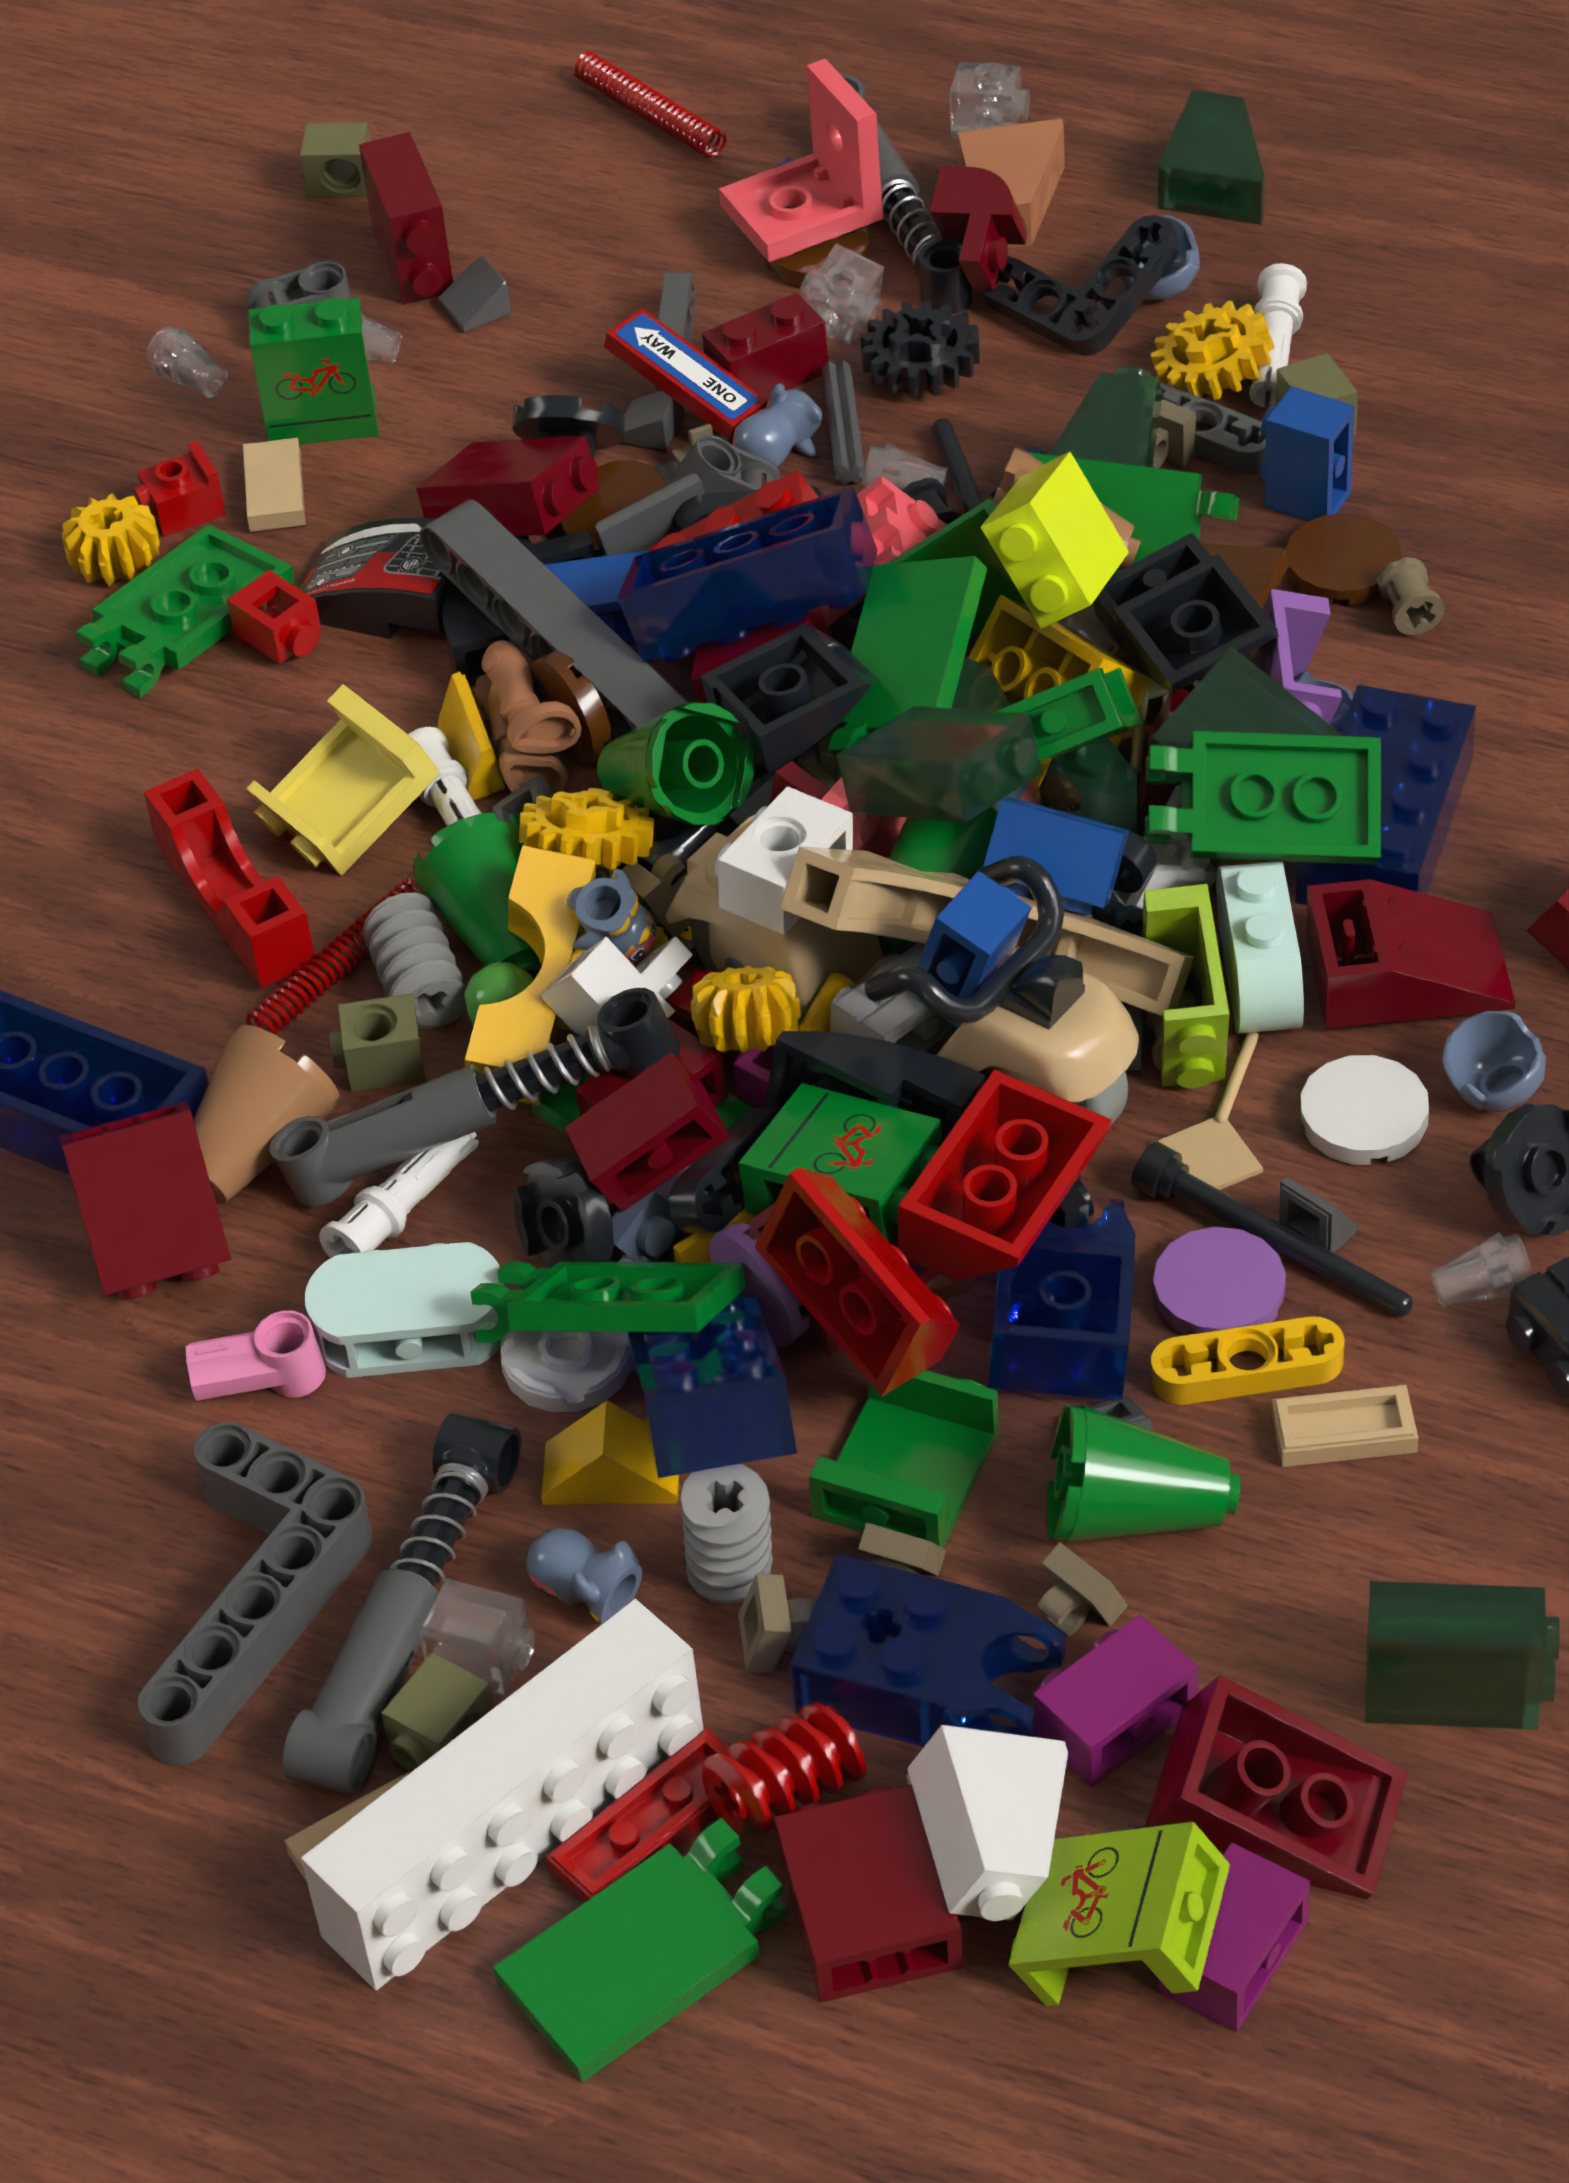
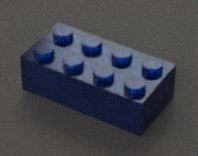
M853 486L634 556L617 599L643 662L662 657L665 662H670L689 655L696 649L697 645L717 640L718 644H729L747 636L751 632V628L770 622H772L774 627H783L802 619L806 615V611L828 605L829 609L835 610L854 604L861 599L863 593L867 592L878 549Z
M1357 684L1339 736L1381 738V858L1377 865L1296 862L1295 903L1307 905L1308 886L1368 879L1424 894L1428 893L1473 759L1476 706Z
M0 990V1148L70 1175L59 1136L186 1101L194 1119L209 1085L205 1068Z
M740 1293L699 1332H626L636 1394L658 1478L797 1453L785 1373L756 1296L744 1298V1294Z

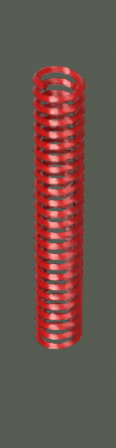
M585 51L578 57L573 76L587 83L605 96L610 97V99L615 100L628 110L654 124V126L659 127L682 143L687 144L688 147L693 148V150L698 151L707 158L717 156L725 148L727 135L723 132L722 145L716 152L710 153L718 147L721 140V131L719 128L714 127V125L709 124L708 121L703 120V118L698 117L696 114H692L691 111L681 107L680 104H676L675 101L670 100L663 94H659L652 87H648L647 84L632 77L619 67H615L614 64L594 54L593 51ZM589 55V56H588L587 58H585V60L582 62L581 69H580V72H579V69H578V68H579L580 61L582 60V58H583L584 56ZM591 59L587 69L584 71L587 62ZM596 63V66L594 67L592 73L589 74L593 65ZM602 66L598 75L595 77V74L597 73L599 67ZM607 69L606 74L604 75L603 79L600 81V79H601V77H602L604 71ZM613 72L611 78L609 79V82L606 84L608 77ZM618 76L615 84L611 87L613 81ZM624 79L620 88L617 90V87L620 84L621 80ZM629 82L628 87L626 88L625 92L622 94L623 89L625 88L626 84ZM634 86V90L631 92V95L628 97V94H629L631 88ZM640 89L639 94H638L637 97L633 100L635 94H636L637 91ZM645 93L644 98H643L642 101L639 103L640 98H641L642 95ZM650 97L648 104L644 107L645 102ZM654 100H656V103L654 104L653 108L650 110V107H651L652 103L654 102ZM662 103L660 109L655 114L657 107ZM667 106V109H666L664 115L661 117V114H662L663 110H664L665 107ZM673 109L672 114H671L670 117L667 119L668 114H669L670 111ZM678 113L676 120L672 123L673 118ZM684 116L683 121H682L681 124L678 126L679 121H680L681 118ZM689 120L687 127L683 130L686 122ZM695 123L694 128H693L692 131L689 133L690 128H691L692 125ZM700 127L698 134L694 137L696 131ZM706 130L705 135H704L703 138L700 140L701 135H702L703 132ZM716 133H717V140H716V142L714 143V145H713L710 149L706 150V148L709 147V146L712 144V142H713V140H714V138H715V135H716ZM711 134L709 141L706 143L707 138Z
M408 875L407 879H403L400 884L394 887V890L388 892L387 896H383L380 901L376 902L374 907L389 897L406 893V891L409 893L416 892L412 885L420 890L416 881L412 880L413 875ZM374 907L369 908L367 913H363L361 918L356 919L354 924L349 925L347 930L342 931L341 936H336L334 941L329 942L327 947L322 948L321 953L315 954L314 959L308 960V963L302 965L300 970L295 971L294 976L288 977L287 982L281 983L280 988H276L273 993L268 994L266 999L261 1000L260 1005L254 1006L253 1011L247 1012L246 1024L253 1026L251 1022V1017H253L257 1027L268 1031L261 1023V1019L271 1032L277 1035V1032L283 1031V1026L290 1025V1020L297 1019V1014H303L304 1008H310L311 1002H317V996L323 997L324 991H330L331 985H337L338 979H344V973L349 974L351 968L357 967L358 962H364V956H370V951L366 947L364 937L360 931L363 932L365 920ZM353 936L359 940V942L365 947L366 951L361 949V947L354 940ZM347 943H349L356 950V952L359 954V957L353 953V951L349 948ZM340 948L347 953L353 963L343 955ZM333 954L344 963L346 969L340 965ZM327 960L335 966L339 974L330 967ZM320 966L326 969V971L330 974L333 980L326 976V974L322 971ZM313 971L322 978L326 986L316 978ZM307 978L317 986L319 992L312 987ZM300 983L308 989L312 997L303 990ZM294 990L303 997L305 1003L298 998ZM286 995H288V996L297 1004V1006H298L299 1009H297V1008L289 1001V999H288V997H287ZM280 1001L287 1006L292 1015L283 1008ZM274 1008H276L282 1014L285 1021L279 1017V1015L275 1012ZM266 1013H268L276 1021L278 1026H276L269 1019Z

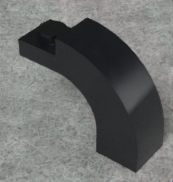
M587 530L535 544L531 543L528 536H514L544 565L595 558L594 545ZM451 582L445 592L442 607L449 662L452 673L461 672V675L465 674L469 686L472 687L476 686V681L480 676L486 675L481 662L487 648L496 641L504 640L510 642V638Z

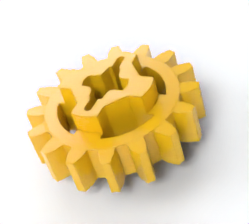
M1227 301L1222 308H1213L1211 303H1207L1203 308V313L1198 315L1189 310L1184 312L1185 321L1180 324L1168 323L1166 329L1169 336L1156 337L1154 343L1157 351L1151 353L1160 382L1186 392L1189 391V393L1202 397L1203 394H1211L1214 400L1220 399L1222 390L1230 387L1235 392L1241 391L1240 381L1243 379L1257 380L1260 377L1257 366L1270 365L1269 351L1274 349V343L1262 312L1254 314L1250 304H1246L1236 311L1233 301Z
M589 788L577 793L559 791L552 798L541 795L536 797V804H524L523 813H520L519 842L524 843V846L596 860V868L606 867L614 870L617 869L620 862L635 865L637 864V857L649 856L653 843L654 818L648 817L649 810L647 808H634V801L630 799L614 801L613 794L607 790Z

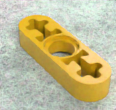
M1311 1316L1172 1337L1158 1344L1152 1352L1151 1385L1156 1395L1162 1400L1175 1405H1188L1324 1384L1336 1378L1343 1368L1344 1335L1339 1326L1331 1320ZM1309 1345L1316 1346L1318 1352L1322 1353V1355L1311 1356L1310 1350L1305 1347ZM1278 1349H1284V1360H1287L1286 1362H1278ZM1252 1351L1263 1356L1266 1362L1257 1369L1242 1370L1233 1366L1229 1359L1236 1353ZM1217 1359V1372H1211V1361L1208 1362V1360ZM1184 1366L1190 1375L1178 1376V1372L1172 1367Z

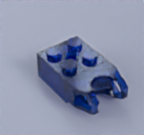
M1109 1199V1204L1104 1208L1102 1216L1095 1223L1083 1228H1067L1048 1221L1018 1267L998 1271L988 1388L1108 1400L1123 1399L1130 1344L1136 1234L1124 1211V1200Z
M837 1553L790 1663L795 1713L798 1714L801 1708L809 1703L818 1702L824 1706L829 1705L835 1708L853 1729L921 1747L928 1743L941 1725L1034 1737L1036 1733L1034 1729L1035 1711L1016 1700L1005 1689L991 1682L1001 1675L1012 1672L1031 1673L1061 1667L1066 1655L1065 1633L1045 1620L1033 1616L1005 1596ZM1018 1636L1037 1639L1048 1649H1036ZM990 1715L1007 1717L1017 1727L1006 1726L995 1721Z

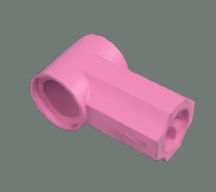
M293 1310L279 1311L269 1315L260 1322L253 1332L193 1342L186 1346V1364L191 1389L196 1401L271 1388L277 1395L286 1398H299L312 1393L325 1379L326 1367L311 1322L304 1314Z

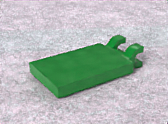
M1029 452V454L1044 464L1059 457ZM1074 458L1100 503L1134 525L1131 537L1141 541L1133 563L1190 533H1193L1199 540L1202 517L1237 522L1240 498L1236 497L1235 494L1200 491L1202 475L1199 473Z
M207 524L92 609L93 623H88L76 631L77 641L91 648L88 653L80 658L81 668L99 676L112 665L118 653L119 663L133 669V672L122 680L123 690L141 698L154 687L163 666L167 664L179 671L233 630L227 604L228 598L268 570H271L293 585L292 565ZM266 603L263 604V605L260 606L258 609L260 610L261 608H263V607H264L265 605H267V604H266Z
M976 556L874 565L851 653L877 680L861 701L836 726L838 729L833 733L828 751L833 756L850 755L847 769L879 737L880 732L902 742L904 771L925 769L928 755V738L931 729L947 728L987 572L986 566Z
M1193 731L1191 749L1150 745L1149 757L1145 759V784L1167 785L1181 781V808L1149 805L1148 816L1144 819V839L1149 844H1171L1190 840L1189 858L1377 865L1381 858V738Z
M507 1262L497 1270L499 1283H513L520 1286L522 1290H510L504 1285L495 1283H481L470 1293L472 1305H489L497 1312L498 1321H486L476 1329L477 1343H491L499 1341L511 1331L699 1332L746 1289L743 1263L558 1262L552 1268H535L523 1262Z
M723 1818L714 1822L698 1836L686 1856L682 1857L671 1844H668L493 1967L499 1986L582 2083L760 1956L759 1945L754 1935L762 1930L769 1929L788 1916L787 1907L778 1899L785 1893L784 1886L766 1866L748 1878L738 1889L734 1898L720 1883V1881L728 1879L744 1868L743 1859L734 1850L740 1845L739 1836Z

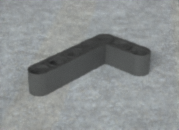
M232 1422L218 1423L206 1428L199 1434L194 1443L193 1453L203 1492L208 1503L214 1508L269 1536L146 1683L138 1696V1710L151 1752L161 1763L171 1766H182L197 1761L208 1751L367 1555L373 1544V1531L365 1494L359 1483L243 1425Z

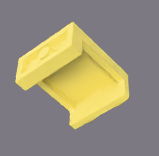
M344 684L327 700L340 718L337 724L271 792L267 791L255 780L246 788L259 805L253 814L269 831L278 838L287 831L294 837L290 842L291 846L308 863L316 868L324 861L341 876L441 773L416 740Z

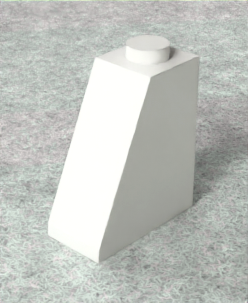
M941 1725L907 1768L950 1914L983 1917L991 1921L1013 1920L1048 1878L1068 1757L1065 1741Z

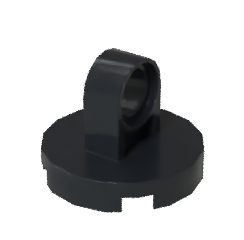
M569 395L534 396L524 399V407L518 404L514 406L512 430L516 436L522 439L586 436L591 457L595 459V450L619 445L624 439L625 416L622 410L605 402H601L600 412L581 408L582 397Z
M1525 1104L1508 1113L1493 1131L1492 1136L1473 1151L1470 1155V1167L1477 1181L1487 1191L1491 1207L1504 1224L1520 1233L1559 1235L1569 1229V1110H1564L1555 1104Z
M564 1155L528 1165L523 1173L529 1174L527 1183L515 1189L513 1198L515 1224L522 1247L527 1256L539 1254L543 1263L548 1268H552L558 1262H610L614 1248L612 1218L604 1196L605 1194L590 1181L583 1165L579 1161Z

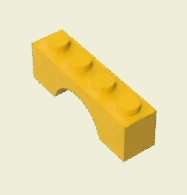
M522 845L508 897V930L531 946L537 954L542 967L534 981L521 993L501 1002L479 1005L465 1057V1067L473 1064L480 1075H483L485 1066L490 1068V1071L505 1066L504 1061L506 1058L511 1063L526 1058L525 1053L527 1050L534 1055L547 1050V1042L552 1043L553 1047L556 1046L559 1028L570 1030L540 995L577 956L586 951L577 950L573 946L574 942L584 934L585 929L577 919L575 912L567 905V898L574 888L585 886L595 879L596 860ZM543 1091L539 1092L537 1101L535 1102L530 1101L526 1098L520 1099L518 1101L534 1105H540Z

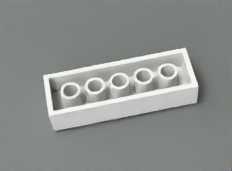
M635 1598L301 1857L321 1937L375 1991L393 1977L405 1975L414 1969L428 1949L451 1931H459L468 1926L476 1918L482 1906L506 1887H513L522 1883L532 1873L536 1864L565 1842L616 1799H619L704 1730L693 1649Z

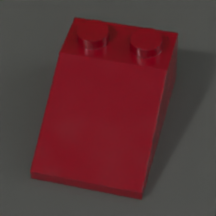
M1219 1675L1182 1706L1144 1828L1194 1822L1222 1855H1224L1230 1844L1234 1843L1309 1880L1311 1886L1368 1899L1375 1891L1408 1770Z

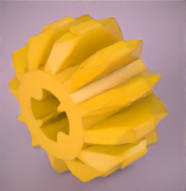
M111 493L106 500L101 501L89 497L88 506L71 508V519L62 524V540L67 562L71 565L73 573L83 574L87 583H94L104 579L110 587L116 579L124 578L131 581L134 572L145 571L151 566V560L159 555L158 547L160 541L154 516L150 513L149 506L138 505L134 496L117 500L115 495Z
M747 965L744 968L737 969L727 967L721 973L710 972L703 977V980L693 986V1000H691L692 1021L695 1023L697 1035H699L700 1043L703 1045L716 1047V1050L721 1052L740 1050L743 1054L748 1050L755 1049L765 1051L768 1046L776 1044V1039L782 1031H799L798 1018L801 1017L800 997H797L796 986L792 981L791 974L784 971H775L770 966L752 968L750 965Z

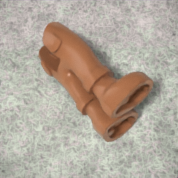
M496 641L487 648L483 656L481 665L486 675H482L477 679L474 694L479 709L489 719L492 729L491 743L495 755L499 758L500 772L512 793L537 776H540L557 792L562 791L567 782V774L560 760L552 753L563 751L577 742L581 736L582 729L578 716L570 706L557 701L540 703L534 693L533 676L523 653L512 642Z

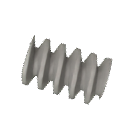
M416 892L401 893L385 899L374 907L365 920L363 935L366 947L370 951L372 963L376 967L379 981L383 985L385 997L413 993L419 1030L440 1028L455 1021L466 1008L464 995L466 986L463 984L461 971L456 967L455 956L449 949L447 936L443 933L442 923L436 916L435 906L427 896Z
M727 1460L708 1462L692 1471L683 1484L680 1496L686 1572L689 1584L699 1596L712 1603L733 1604L745 1600L756 1573H771L773 1557L771 1553L770 1499L766 1484L757 1472L744 1464Z

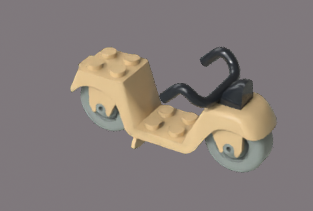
M754 816L745 820L728 837L715 833L687 860L688 875L685 877L667 910L666 918L668 924L691 918L693 943L707 971L721 973L727 967L737 969L750 965L752 968L770 966L775 971H784L791 974L792 981L796 986L797 997H800L801 1017L798 1018V1026L831 973H840L847 976L855 983L856 987L867 980L864 986L865 993L873 1002H881L907 991L917 996L936 1016L954 1024L962 1023L959 1028L926 1052L954 1061L984 1074V1083L995 1069L1112 1119V1124L1123 1112L1128 1097V1081L1125 1071L1137 1055L1139 1043L1137 1029L1130 1014L1116 994L1100 979L1084 972L1082 962L1066 955H1049L1061 936L1064 911L1060 892L1051 874L1033 859L1024 856H1010L976 871V873L980 871L999 885L1006 886L1016 881L1026 885L1036 902L1038 920L1032 935L974 994L966 998L950 994L933 975L922 968L912 965L898 966L871 977L886 958L883 955L878 936L875 934L833 930L800 917L788 932L782 935L719 908L718 878L714 874L717 857L727 843H734L751 825Z

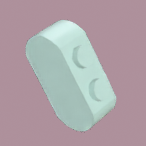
M1282 861L1218 867L1216 895L1219 935L1237 1034L1302 1028L1304 996L1301 957Z
M470 1242L435 1243L421 1247L367 1250L360 1253L333 1256L313 1273L305 1290L307 1316L311 1322L325 1366L340 1376L352 1378L482 1364L501 1348V1339L491 1343H477L476 1329L486 1321H498V1315L494 1308L489 1305H472L470 1292L481 1283L504 1285L498 1281L497 1270L500 1268L498 1262L488 1251Z

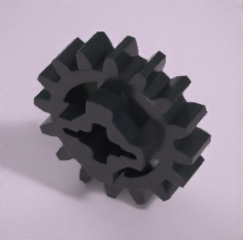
M925 300L921 308L913 309L908 302H902V310L897 313L885 308L882 310V321L870 319L867 322L868 333H862L860 336L863 371L871 372L874 385L888 381V392L892 394L901 388H909L910 397H916L920 389H928L933 396L939 395L940 386L946 384L953 389L958 388L959 376L971 378L974 375V364L980 363L978 326L969 325V314L966 312L953 316L952 305L948 303L937 310L932 309L930 300Z

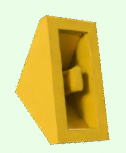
M606 1400L546 1442L541 1492L542 1505L678 1504L681 1459L680 1441Z

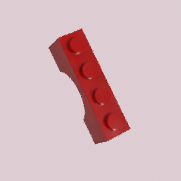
M198 768L144 792L155 843L261 989L294 974L295 971L301 969L302 965L307 964L308 960L314 959L315 955L305 910L279 876L264 881L258 874L235 833L224 802Z

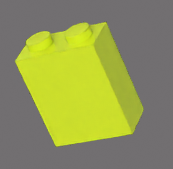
M1070 451L1022 475L981 526L982 531L1041 629L1090 606L1129 553Z

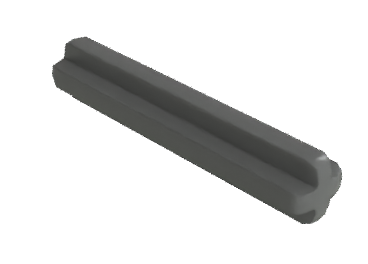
M844 360L836 364L828 361L821 368L834 475L840 484L845 485L850 481L858 484L865 477L851 366Z

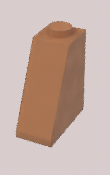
M1062 118L957 132L959 166L984 168L1000 176L1009 187L1025 221L1027 229L1026 245L1008 244V249L1032 246L1065 168L1064 124Z

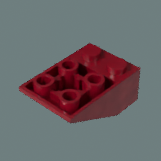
M1371 879L1308 886L1306 939L1326 1029L1515 1009V999L1491 911Z

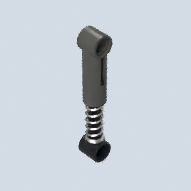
M647 988L624 990L612 996L603 1004L598 1012L597 1023L595 1026L589 1025V1028L585 1030V1035L574 1038L573 1035L568 1034L567 1042L554 1047L552 1043L547 1042V1050L534 1055L527 1050L525 1053L526 1058L511 1063L506 1058L504 1061L505 1066L490 1071V1068L485 1066L483 1075H480L477 1068L471 1064L329 1121H325L318 1116H306L295 1119L283 1126L275 1134L270 1142L269 1151L299 1203L313 1207L324 1205L339 1198L349 1188L355 1178L494 1125L496 1123L497 1109L502 1106L514 1110L520 1099L526 1098L535 1102L539 1092L546 1089L556 1094L561 1083L568 1081L576 1086L579 1084L581 1075L587 1073L594 1077H599L601 1071L610 1072L611 1069H617L619 1072L623 1071L625 1075L635 1078L670 1052L677 1058L680 1054L681 1044L654 991Z

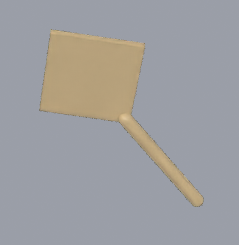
M1258 1032L1246 1034L1215 1117L1157 1140L1182 1155V1162L1189 1166V1173L1219 1190L1263 1172L1261 1164L1227 1120L1258 1041Z

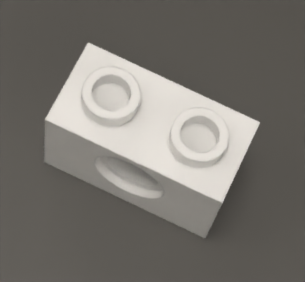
M787 786L769 806H763L758 810L751 825L734 843H727L720 851L714 867L715 877L718 878L719 908L785 935L800 919V916L779 909L798 848L815 847L853 850V813Z

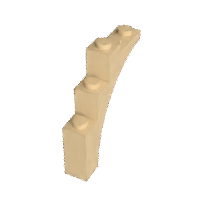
M799 847L779 909L833 930L863 932L926 944L936 917L970 879L955 873L919 871L864 850ZM1016 895L1031 906L1032 909L1013 953L1032 935L1037 926L1038 912L1032 895L1030 897ZM1063 908L1064 918L1061 936L1049 955H1066L1082 962L1083 971L1100 979L1122 1002L1163 1016V1010L1178 1008L1194 956L1092 919L1093 915L1082 914Z

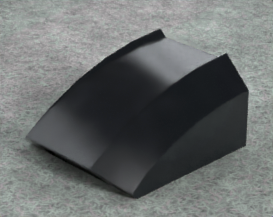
M805 623L701 675L707 703H713L731 712L739 722L734 724L739 730L742 739L750 741L754 757V770L757 772L760 780L793 761L814 746L845 718L877 680L842 643Z

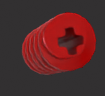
M817 1702L803 1706L797 1716L790 1715L779 1719L774 1729L764 1728L756 1731L750 1742L745 1740L732 1744L726 1755L720 1753L708 1757L702 1766L701 1778L712 1809L718 1818H723L740 1837L744 1832L743 1820L746 1819L749 1825L757 1832L765 1833L772 1826L769 1807L777 1816L792 1813L796 1809L793 1795L803 1805L817 1804L820 1799L817 1783L828 1794H836L843 1787L841 1771L852 1781L864 1779L867 1771L863 1753L849 1723L835 1708L829 1705L824 1706Z

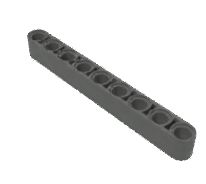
M469 499L420 528L421 544L431 562L527 656L535 661L558 650L572 657L575 665L569 667V669L576 678L585 675L594 685L604 705L611 726L610 736L614 740L663 713L688 703L477 501ZM768 780L718 830L726 835L732 834L745 820L756 815L760 808L769 806L773 783Z

